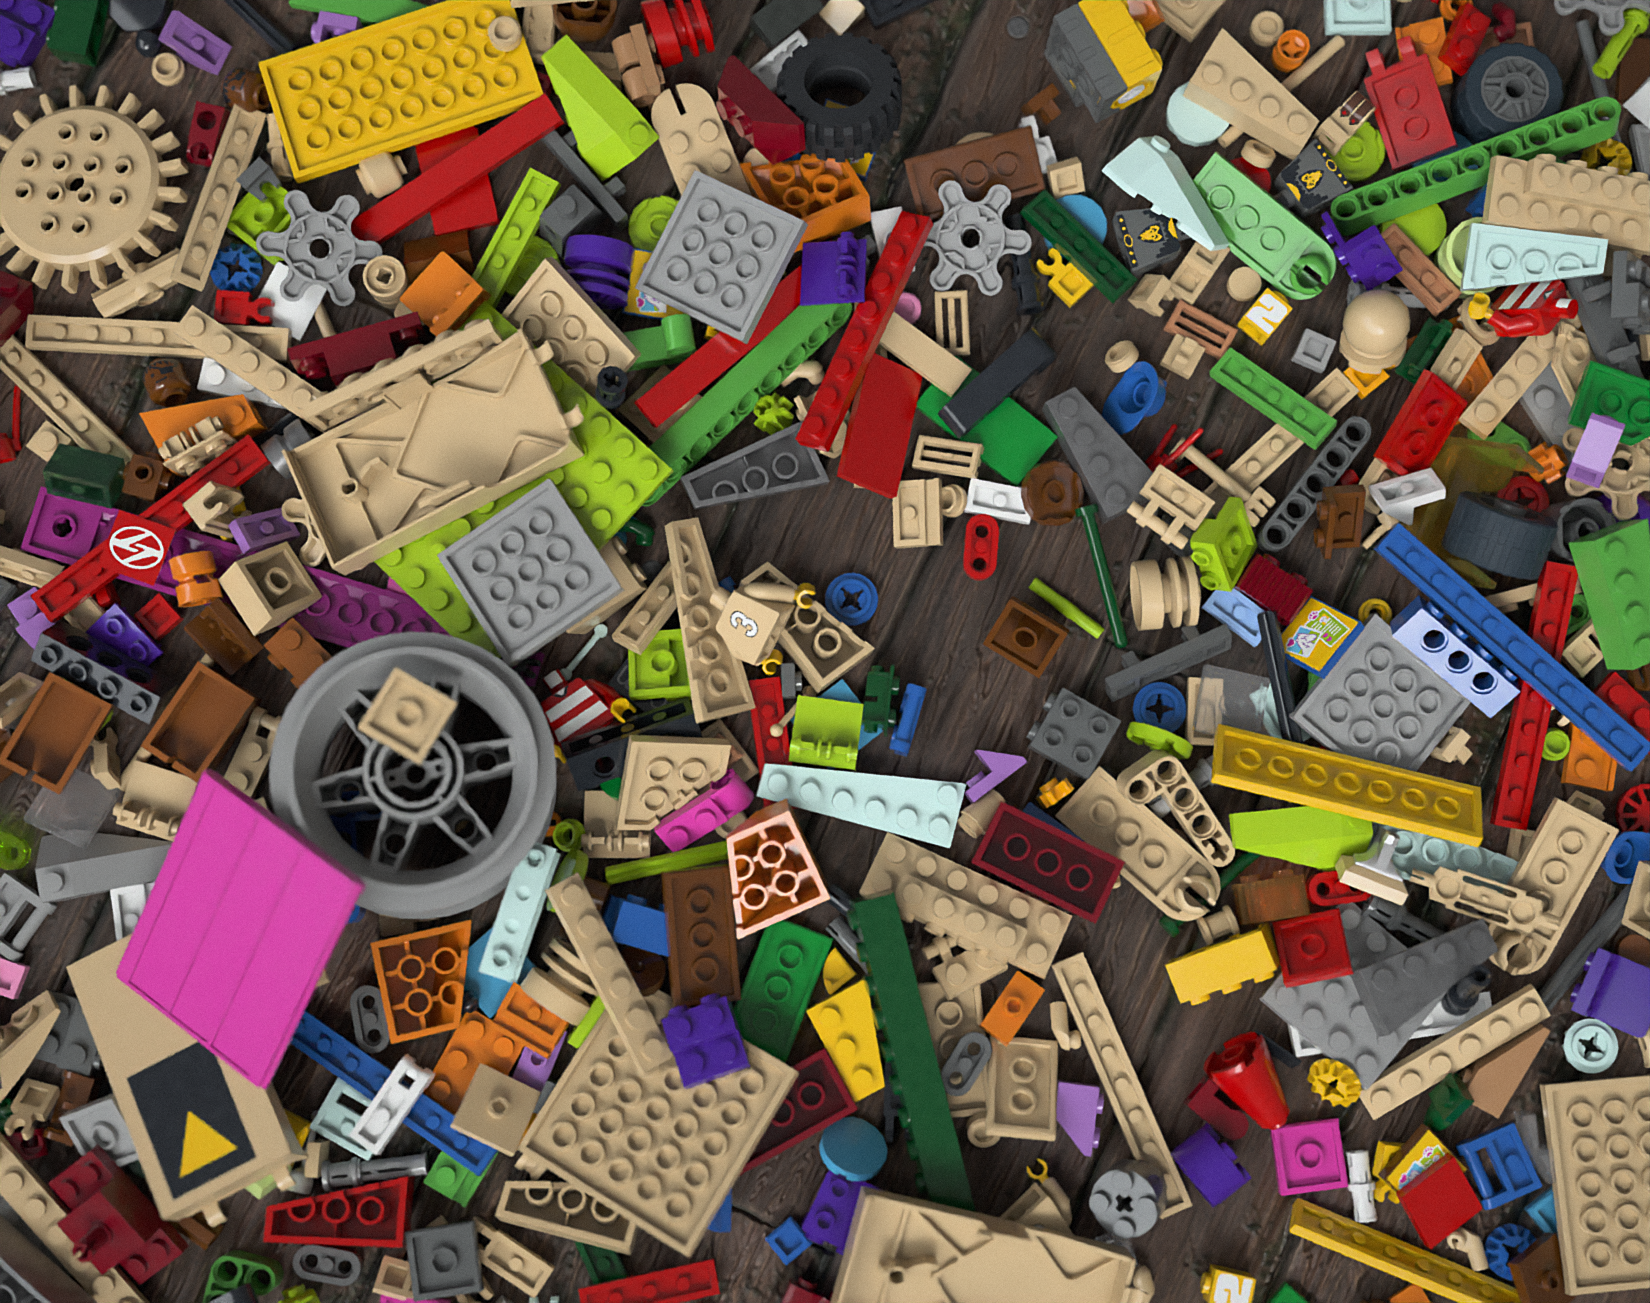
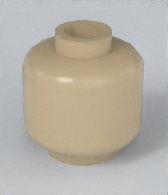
M382 152L359 162L360 169L356 170V174L366 194L372 193L376 198H382L402 188L404 185L402 175L407 173L400 156L392 157L390 152Z

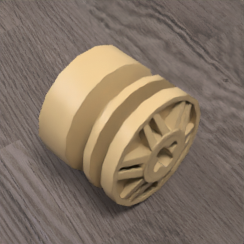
M1190 556L1179 558L1178 567L1174 558L1166 559L1164 574H1161L1155 559L1133 561L1131 563V605L1138 631L1161 629L1165 613L1168 614L1173 628L1181 626L1182 618L1186 626L1197 625L1201 593L1199 579Z
M554 937L549 946L560 956L556 957L548 952H543L541 957L551 967L550 970L547 972L533 967L520 987L547 1010L570 1024L578 1026L591 1008V1005L582 996L583 992L586 991L595 996H599L573 944Z

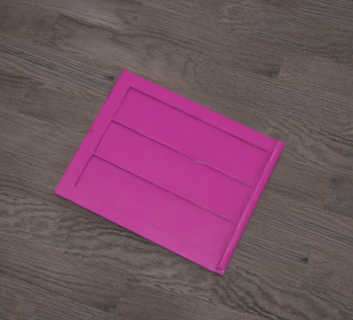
M206 769L201 776L117 968V978L257 1088L262 1087L266 1090L354 905L367 884L212 769Z

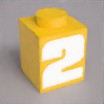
M1267 288L1236 326L1262 346L1293 308L1288 305L1289 301L1283 294L1278 291L1272 292Z
M1210 1264L1208 1273L1203 1272L1200 1293H1204L1203 1298L1207 1303H1252L1256 1278L1248 1272Z

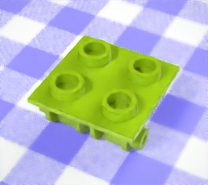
M798 695L789 761L855 770L864 704Z

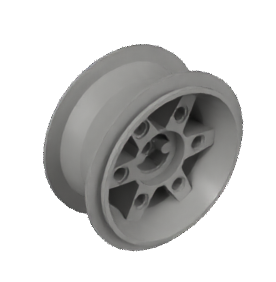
M405 632L383 635L346 649L319 667L300 687L285 710L276 731L271 751L269 774L271 798L276 816L367 884L355 904L378 914L402 919H431L451 916L472 909L495 897L508 886L513 870L527 856L535 842L543 843L551 824L556 802L557 775L553 739L546 717L534 694L520 676L502 660L483 648L459 638L436 633ZM396 667L454 700L458 705L430 750L441 759L428 762L424 760L421 765L409 759L402 764L401 768L390 770L393 762L401 754L373 738L366 737L363 732L358 730V726L372 705L370 701L378 696ZM463 697L477 705L492 719L504 739L464 745L456 744L453 736ZM347 722L367 748L363 767L324 778V767L328 751L335 736L343 724ZM483 757H491L496 761V766L490 771L482 772L477 769L478 761ZM421 767L426 771V777L421 783L412 784L407 780L408 772L412 768ZM513 775L512 790L507 808L501 821L491 834L464 800L467 789ZM432 783H442L435 791L433 797L422 802L406 803L403 799L393 795L401 792L403 789H408L414 793H421L426 791ZM350 786L359 788L360 795L358 798L350 802H343L342 793L346 788ZM380 809L383 812L371 861L357 853L345 842L336 830L330 816ZM462 821H469L475 826L474 833L469 838H460L456 835V827ZM437 826L468 854V856L452 864L436 869L422 871L406 870L423 829ZM401 836L405 838L406 846L399 854L389 852L388 843L393 837Z

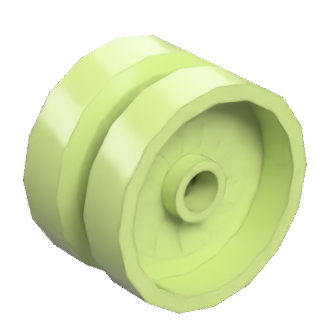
M1474 217L1461 222L1442 241L1434 256V264L1459 290L1461 287L1469 227L1472 223L1482 224L1483 217ZM1496 287L1461 291L1462 294L1459 298L1466 299L1477 292L1488 295Z

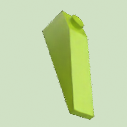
M567 34L541 56L554 91L559 96L566 113L565 118L568 126L572 128L578 144L576 146L579 154L601 182L635 160L660 138L635 106Z
M1311 806L1229 814L1233 848L1283 859L1298 865L1314 867L1322 871H1335V865L1341 855L1353 856L1354 853L1366 852L1373 836L1372 821Z

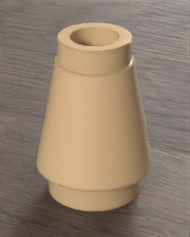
M991 789L960 812L961 817L957 820L958 824L973 838L977 839L981 834L985 835L1001 801L1006 803L1005 799L997 791Z

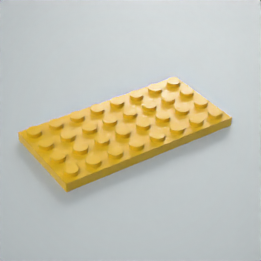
M447 0L259 62L262 77L296 182L299 184L359 164L361 160L382 152L392 153L516 112L541 96L543 91L523 32L520 45L514 50L507 52L496 49L488 36L489 25L500 16L512 17L519 23L515 8H511L510 0Z

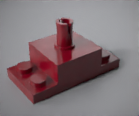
M417 311L287 348L290 361L301 379H319L324 377L326 372L329 371L337 387L344 382L346 377L359 372L367 373L384 359L392 358L395 360L399 358L398 351L403 350L405 352L414 345L428 343Z
M96 1144L48 1183L71 1209L56 1225L73 1242L72 1255L76 1256L81 1251L82 1254L76 1260L82 1263L91 1262L101 1275L120 1263L140 1285L180 1256L190 1246L166 1219H162L160 1212L99 1144Z

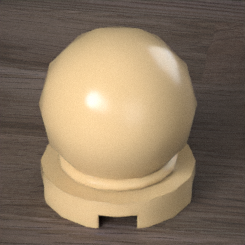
M1370 290L1357 295L1344 313L1343 330L1339 346L1340 354L1343 353V356L1349 361L1348 365L1351 368L1362 373L1379 374L1384 368H1389L1392 365L1396 367L1400 364L1405 356L1407 334L1410 330L1408 307L1399 296L1387 290Z

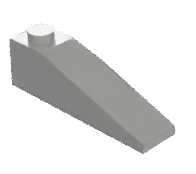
M80 830L43 836L35 867L40 902H59L108 892L112 889L156 882L173 842Z

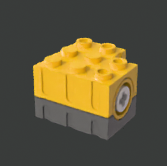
M1082 0L1078 4L1076 3L1053 17V24L1049 32L1050 36L1046 44L1047 48L1044 51L1045 57L1075 107L1085 104L1096 124L1115 114L1119 109L1122 110L1151 94L1163 69L1159 53L1156 49H1151L1147 44L1145 31L1139 21L1132 19L1128 12L1129 6L1126 0Z

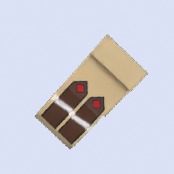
M1356 91L1319 126L1313 138L1317 139L1322 147L1332 156H1335L1376 110V107L1359 91Z

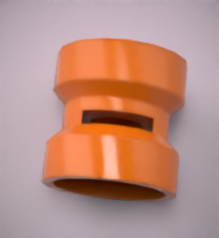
M1299 30L1284 32L1272 50L1271 60L1274 67L1285 73L1297 70L1309 52L1310 43L1307 36Z

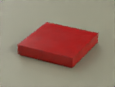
M1339 908L1272 922L1283 982L1286 988L1354 974L1342 914Z
M1446 1153L1395 1193L1422 1242L1430 1249L1483 1209L1457 1160L1449 1153Z

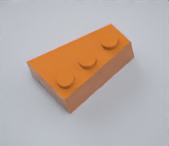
M243 394L139 413L157 448L162 447V442L175 435L180 436L182 431L188 435L193 445H196L190 434L189 427L193 426L198 432L195 424L209 416L211 418L218 416L224 425V428L220 429V431L223 430L239 441L248 434L254 438L267 429L254 403ZM169 469L170 471H172V472L175 473L176 475L180 476L181 478L184 477L183 475H181V474H179V473H177V472H175V471Z

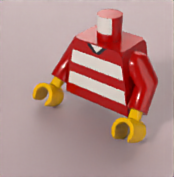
M1561 280L1509 285L1490 308H1488L1490 297L1485 293L1477 292L1469 303L1468 314L1473 319H1482L1484 317L1488 319L1486 323L1494 327L1497 337L1544 336L1549 334L1561 319H1574L1578 313L1579 306L1577 300L1568 299L1566 287Z
M557 669L542 680L552 694L541 702L542 711L552 735L555 758L559 757L563 764L567 761L562 752L561 742L608 726L617 719L625 723L626 721L622 718V713L626 709H631L634 713L636 712L635 707L612 686L592 678L584 681L578 677L568 683L560 670Z

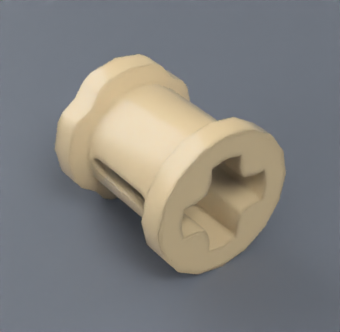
M1228 905L1223 906L1222 911L1205 918L1200 917L1196 919L1199 930L1207 945L1212 944L1214 939L1231 932L1234 935L1240 932L1236 918Z

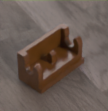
M65 1070L63 1074L65 1080L50 1125L45 1129L43 1136L73 1147L75 1144L59 1118L69 1110L97 1100L103 1076L98 1074L86 1076Z

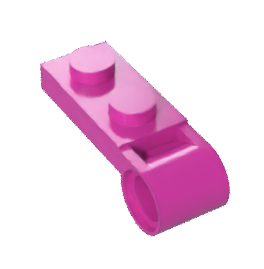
M727 769L725 776L715 783L711 782L710 790L660 820V824L654 827V832L672 852L679 851L746 809L752 802L754 793L734 769Z

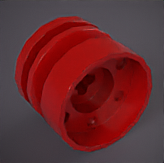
M647 0L640 3L649 34H652L656 55L662 69L683 62L681 47L685 45L688 46L694 58L699 57L697 45L699 40H701L706 54L715 51L713 42L714 30L703 0H687V3H684L683 0H673L674 7L668 9L664 0Z

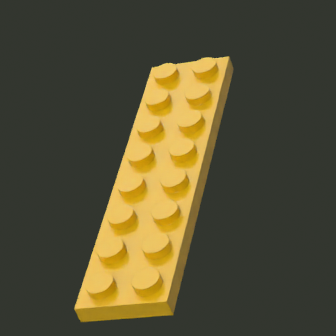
M1218 724L1216 728L1212 783L1478 847L1483 840L1481 787Z

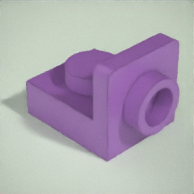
M320 11L318 22L314 21L312 25L311 38L316 44L331 39V37L341 36L364 27L358 17Z

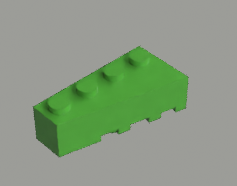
M1648 519L1620 521L1569 542L1568 544L1607 670H1634L1650 663V533Z

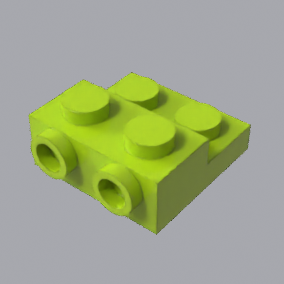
M267 182L263 184L262 192L268 199L263 203L248 192L232 210L226 227L275 266L279 260L283 261L284 259L278 256H265L261 254L257 249L256 241L263 232L282 233L289 228L291 217L284 206V198L289 192L283 187L277 189L272 183Z
M1229 497L1222 510L1218 512L1216 520L1204 518L1198 529L1191 536L1190 546L1193 551L1191 558L1199 565V571L1202 574L1200 578L1201 584L1209 590L1231 592L1258 546L1242 498Z
M681 629L659 630L641 655L628 649L629 697L631 700L665 698L667 702L685 697L692 700Z

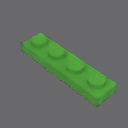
M1231 347L1210 370L1211 378L1314 450L1319 447L1336 427L1337 420Z

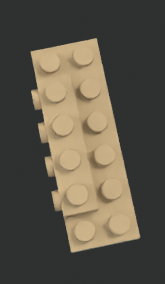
M1538 154L1529 161L1496 155L1490 160L1482 224L1608 239L1607 248L1622 251L1628 250L1629 252L1650 256L1649 175L1642 172L1628 173L1627 176L1618 175V169L1612 166H1601L1597 170L1588 169L1587 162L1581 160H1569L1566 164L1557 163L1556 156L1551 154Z
M483 319L474 320L465 325V330L444 331L437 335L433 342L425 346L423 344L414 345L395 360L392 358L384 359L367 373L359 372L346 377L344 382L337 386L336 390L330 393L327 391L317 393L310 397L309 403L301 407L306 418L326 432L385 403L384 399L373 403L371 397L383 392V389L418 373L423 375L430 383L468 366L502 343L504 339L489 319L485 321Z
M887 832L859 892L860 895L865 896L889 889L895 894L901 920L912 923L913 919L926 925L924 928L926 931L936 936L943 937L945 933L956 938L955 943L966 950L974 951L975 948L988 953L987 958L994 963L1005 966L1006 962L1043 979L1046 977L1072 918V915Z

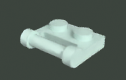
M338 1077L309 1128L369 1161L374 1153L349 1136L362 1115L338 1101L343 1093L369 1107L372 1101Z

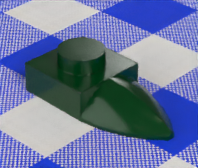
M1449 1073L1428 1094L1432 1102L1426 1111L1423 1124L1433 1132L1441 1131L1454 1123L1474 1102L1460 1075Z

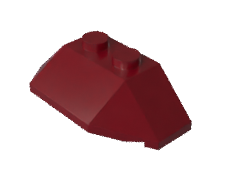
M734 55L728 57L717 86L719 101H717L716 106L721 118L727 119L735 127L738 135L745 137L772 165H776L805 150L804 122Z

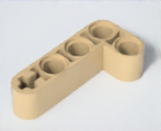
M1156 749L1118 775L1116 780L1118 792L1134 805H1144L1158 795H1161L1197 852L1212 865L1223 867L1233 860L1235 848H1233L1232 841L1181 762L1165 750ZM1169 761L1168 770L1163 774H1158L1157 768L1161 762ZM1136 780H1141L1140 789L1135 793H1129L1130 785ZM1181 788H1186L1185 797L1180 801H1175L1176 792ZM1199 815H1204L1202 824L1193 828V820ZM1208 838H1212L1214 841L1217 842L1216 851L1214 850L1212 844L1207 840Z

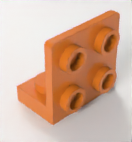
M442 251L402 294L400 301L412 312L418 311L420 320L430 328V332L437 336L447 330L457 331L484 301L487 302L492 295L449 255Z

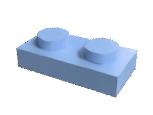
M1235 588L1231 592L1214 590L1201 607L1221 623L1226 624L1229 629L1253 647H1256L1262 640L1257 615L1266 611Z

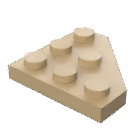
M629 735L615 817L616 829L650 831L660 824V818L674 808L677 811L695 798L698 795L697 791L710 781L715 783L725 776L731 749L729 740L721 738Z

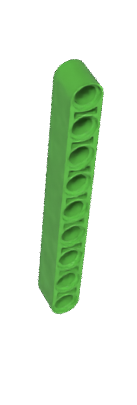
M1600 97L1342 194L1332 202V220L1342 235H1352L1366 230L1373 225L1377 226L1484 186L1488 182L1490 160L1496 155L1511 153L1512 156L1510 158L1525 161L1535 158L1538 154H1551L1559 158L1607 140L1618 131L1621 114L1620 104L1612 97ZM1602 116H1605V117H1608V118H1610V119L1604 121V120H1600V119H1598V118H1599V117H1602ZM1566 129H1576L1577 132L1569 133V132H1566L1565 130H1566ZM1534 141H1543V142H1545V144H1543V145H1535V144H1533V142H1534ZM1470 165L1480 166V168L1474 170L1467 167ZM1438 177L1448 178V180L1443 182L1436 181L1435 179ZM1406 189L1417 190L1416 192L1411 194L1403 192ZM1378 200L1385 202L1379 206L1371 204ZM1346 212L1353 213L1352 216L1346 218L1340 216Z
M850 303L799 305L660 436L649 449L673 470V473L642 506L648 507L658 501L754 409L760 398L774 391L801 363L833 335L850 317L852 305Z

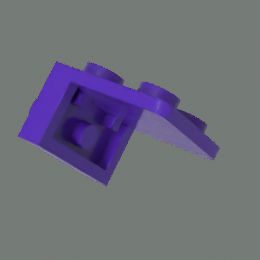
M1326 211L1321 214L1326 223L1321 229L1330 244L1336 241V244L1333 245V251L1343 266L1349 263L1345 268L1355 284L1361 281L1366 290L1370 291L1403 271L1375 225L1351 240L1346 241L1328 212Z
M1598 948L1596 953L1591 952L1583 968L1584 971H1587L1583 984L1577 983L1571 994L1570 1001L1574 1003L1571 1010L1583 1016L1595 1018L1637 1038L1645 1037L1650 1028V969L1602 948Z
M828 1170L810 1211L806 1212L801 1223V1230L806 1231L804 1235L806 1238L821 1245L826 1241L836 1246L835 1251L843 1255L861 1187L881 1189L865 1181L847 1180V1176L840 1173L836 1175Z

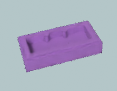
M568 1031L564 1032L558 1045L555 1046L550 1059H546L531 1049L524 1047L512 1078L542 1092L547 1079L551 1076Z

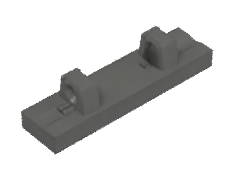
M553 130L541 138L542 142L595 204L607 215V218L619 232L624 230L629 225L628 216L616 201L626 193V188L619 178L615 177L602 186L575 154L578 151L576 146L578 144L573 131H570L561 138Z
M1602 274L1564 279L1571 298L1578 302V315L1597 362L1643 378L1635 358L1636 355L1640 354L1636 342L1629 343L1622 325L1611 318V280L1604 281Z
M1224 624L1200 635L1195 626H1185L1181 628V637L1184 643L1142 662L1138 660L1133 650L1121 655V663L1124 670L1105 678V690L1111 703L1151 683H1156L1231 649L1232 634L1227 625Z

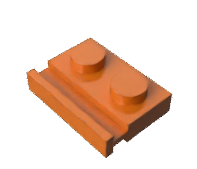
M1443 17L1410 24V26L1404 28H1395L1397 40L1410 35L1411 39L1415 42L1418 56L1425 53L1429 55L1438 86L1453 83L1451 68L1437 59L1446 38ZM1398 46L1400 61H1403V57Z
M1570 722L1568 730L1570 749L1564 757L1561 783L1606 792L1613 791L1617 762Z
M513 982L489 1026L546 1059H550L555 1046L558 1045L570 1023L540 1005L522 990L519 984Z

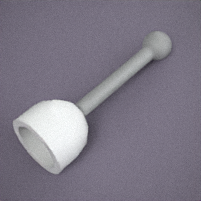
M315 1110L311 1114L312 1121L316 1117L319 1110ZM312 1129L310 1130L307 1144L316 1138L317 1132ZM306 1159L302 1160L300 1168L290 1172L291 1177L297 1184L286 1190L311 1194L314 1180L304 1175Z

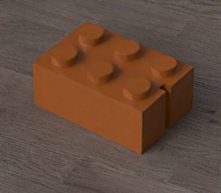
M198 661L140 746L165 763H173V768L199 783L204 770H216L249 721L253 710L262 702V699L209 664Z
M50 672L2 751L0 764L24 777L30 775L31 771L34 770L38 773L34 774L31 779L32 781L59 795L62 794L110 715L114 705Z

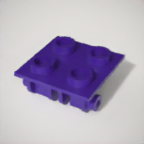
M842 232L837 241L803 243L800 305L865 302L867 239H855L853 233Z
M117 602L85 632L146 666H149L164 654L161 649L162 645L160 643L157 644L150 635L148 636L146 634L148 631L146 629L142 630L140 627L141 623L139 621L135 622L126 611L127 608L125 606L121 608Z

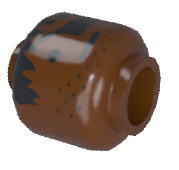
M240 67L231 70L223 79L221 91L228 107L232 108L236 104L241 109L251 113L257 110L261 112L269 106L270 99L261 73Z
M157 358L147 366L142 375V380L149 397L156 405L165 408L180 406L186 401L191 392L192 386L182 363L175 359Z

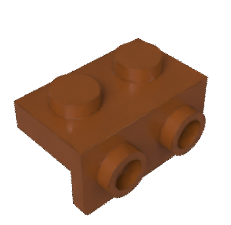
M293 617L263 645L270 652L267 658L279 670L282 671L286 668L293 675L290 681L298 689L319 667L333 658Z

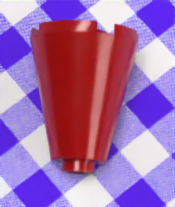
M1247 1032L1229 1039L1223 1043L1226 1048L1217 1056L1215 1051H1213L1204 1062L1203 1069L1205 1073L1261 1128L1276 1130L1282 1127L1287 1122L1290 1109L1266 1040L1261 1034L1258 1037L1256 1032Z

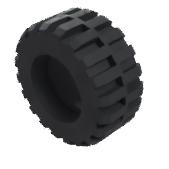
M844 32L843 36H835V33L825 34V38L818 39L816 36L809 39L806 46L800 45L792 51V57L788 56L782 64V70L778 73L777 97L804 122L806 149L802 152L809 156L814 153L819 160L827 161L828 158L835 159V162H845V159L853 158L854 161L863 159L865 153L869 152L872 155L881 149V143L887 144L893 137V132L900 125L902 114V78L900 70L897 69V62L893 56L887 54V50L880 44L876 43L873 45L872 40L861 35L860 38H856L853 33ZM835 87L853 88L866 95V98L856 105L838 109L822 106L813 100L821 92Z

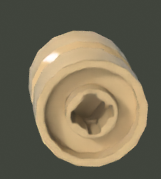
M382 255L369 261L364 268V285L371 295L383 307L395 309L401 302L400 297L411 286L407 271L400 261L392 256Z

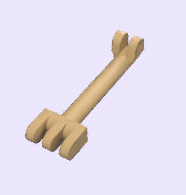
M1185 438L1178 442L1169 453V456L1186 440ZM1193 445L1175 460V462H1180L1185 456L1233 497L1242 498L1249 522L1253 527L1260 522L1258 516L1264 517L1268 512L1266 507L1271 508L1276 502L1260 486L1252 494L1249 493Z

